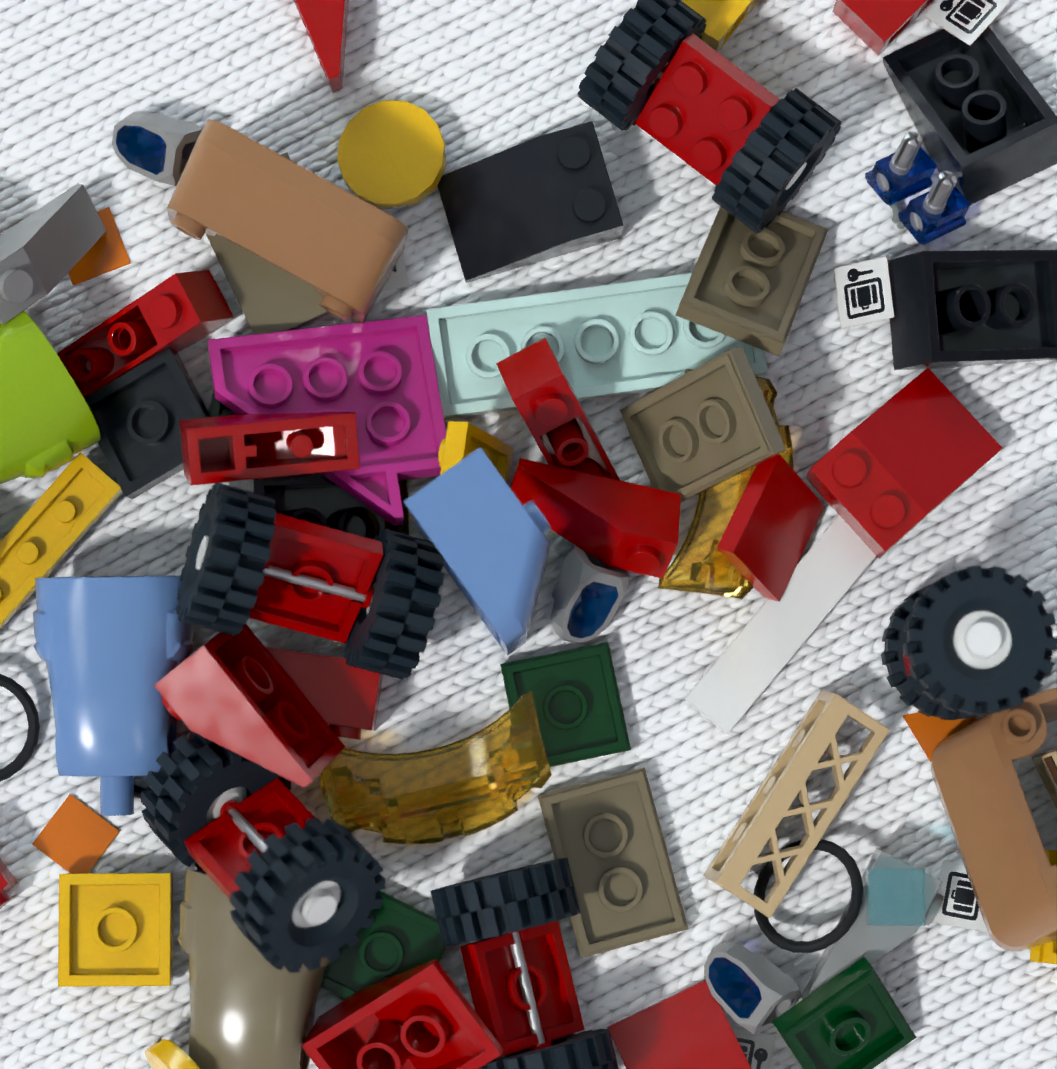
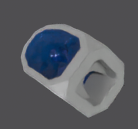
M133 112L114 125L112 146L118 158L128 169L154 181L177 186L193 147L203 129L194 122L181 121L159 112L152 114Z
M573 547L564 558L563 571L552 593L554 604L550 620L554 632L562 640L575 643H584L598 636L609 626L625 597L630 579L628 572L609 567L579 547Z
M722 942L711 950L706 959L704 978L711 995L737 1024L754 1035L774 1027L772 1021L796 1005L802 996L792 976L781 972L761 952L753 953L739 943Z

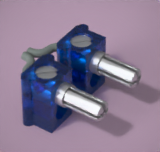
M909 131L905 133L897 151L876 161L873 169L865 173V178L883 202L891 207L893 211L892 222L897 224V228L903 229L906 227L919 244L926 245L965 226L966 219L964 217L971 204L955 187L957 178L956 176L952 177V172H940L933 184L931 177L937 165L921 148L922 137H918L919 134ZM932 187L929 192L910 200L906 209L901 211L898 202Z

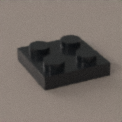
M170 347L84 398L100 431V441L98 444L125 497L131 499L138 497L184 469L179 420L211 417L177 350Z

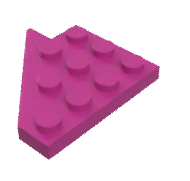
M426 315L208 340L215 399L237 415L355 412L360 469L322 472L321 474L394 526L403 525L404 520L398 481L440 476L441 467L439 465L438 452L442 440L446 438V428Z

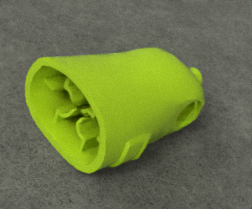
M25 311L5 324L0 323V484L21 476L32 479L44 477L47 472L72 461L74 454L100 441L98 425L84 397L47 338Z

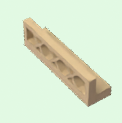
M821 690L703 876L768 918H771L890 729L838 694ZM848 716L869 730L870 734L858 752L840 756L836 733ZM828 748L830 758L820 760ZM851 762L843 774L841 764ZM832 766L835 789L828 799L809 803L806 787L808 777L813 770ZM798 795L800 805L790 807ZM821 809L813 822L811 811ZM802 813L806 832L798 846L779 850L775 829L782 818ZM768 842L770 852L760 854ZM791 856L783 869L781 858ZM772 861L776 881L764 900L740 886L752 865Z

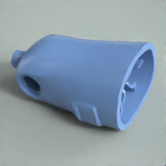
M181 575L35 578L37 610L33 612L36 640L34 648L41 660L46 662L55 720V749L58 775L100 777L101 815L122 816L134 814V776H147L149 771L158 772L161 766L156 762V759L163 751L171 755L177 749L173 743L177 739L176 718L163 705L161 694L154 684L181 664L194 647L192 642L194 625L178 621V614H176V607L179 602L177 594L182 583L180 580Z

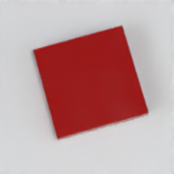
M778 454L756 465L717 549L764 598L780 602L825 506L784 458Z

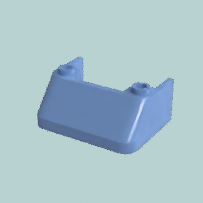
M479 447L403 502L416 519L413 525L424 540L431 541L445 559L443 567L501 648L509 655L525 644L548 560L550 542L544 534L551 527L532 500L522 506L487 455Z

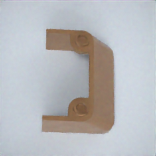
M208 119L201 131L167 206L170 223L179 231L196 240H201L204 233L211 236H216L217 234L315 287V291L323 297L319 304L323 309L346 321H349L353 314L352 322L354 323L365 322L403 253L408 234V228L388 213L238 131L211 119Z
M1057 687L1031 695L1023 700L1024 703L1012 709L986 714L941 741L935 748L931 760L932 777L988 934L995 944L1008 951H1023L1057 940V865H1050L1013 764L1014 761L1032 756L1042 747L1047 735L1046 723L1057 720Z

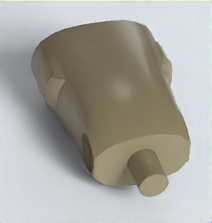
M195 865L187 866L185 868V900L180 903V934L177 939L183 952L189 955L191 1012L189 1057L200 1069H308L310 1057L301 1045L314 1026L317 997L326 966L331 962L327 957L321 959L320 968L311 971L303 964L299 973H289L285 967L281 971L274 968L237 928L238 926L233 921L230 913L235 908L230 904L228 897L204 870H199Z

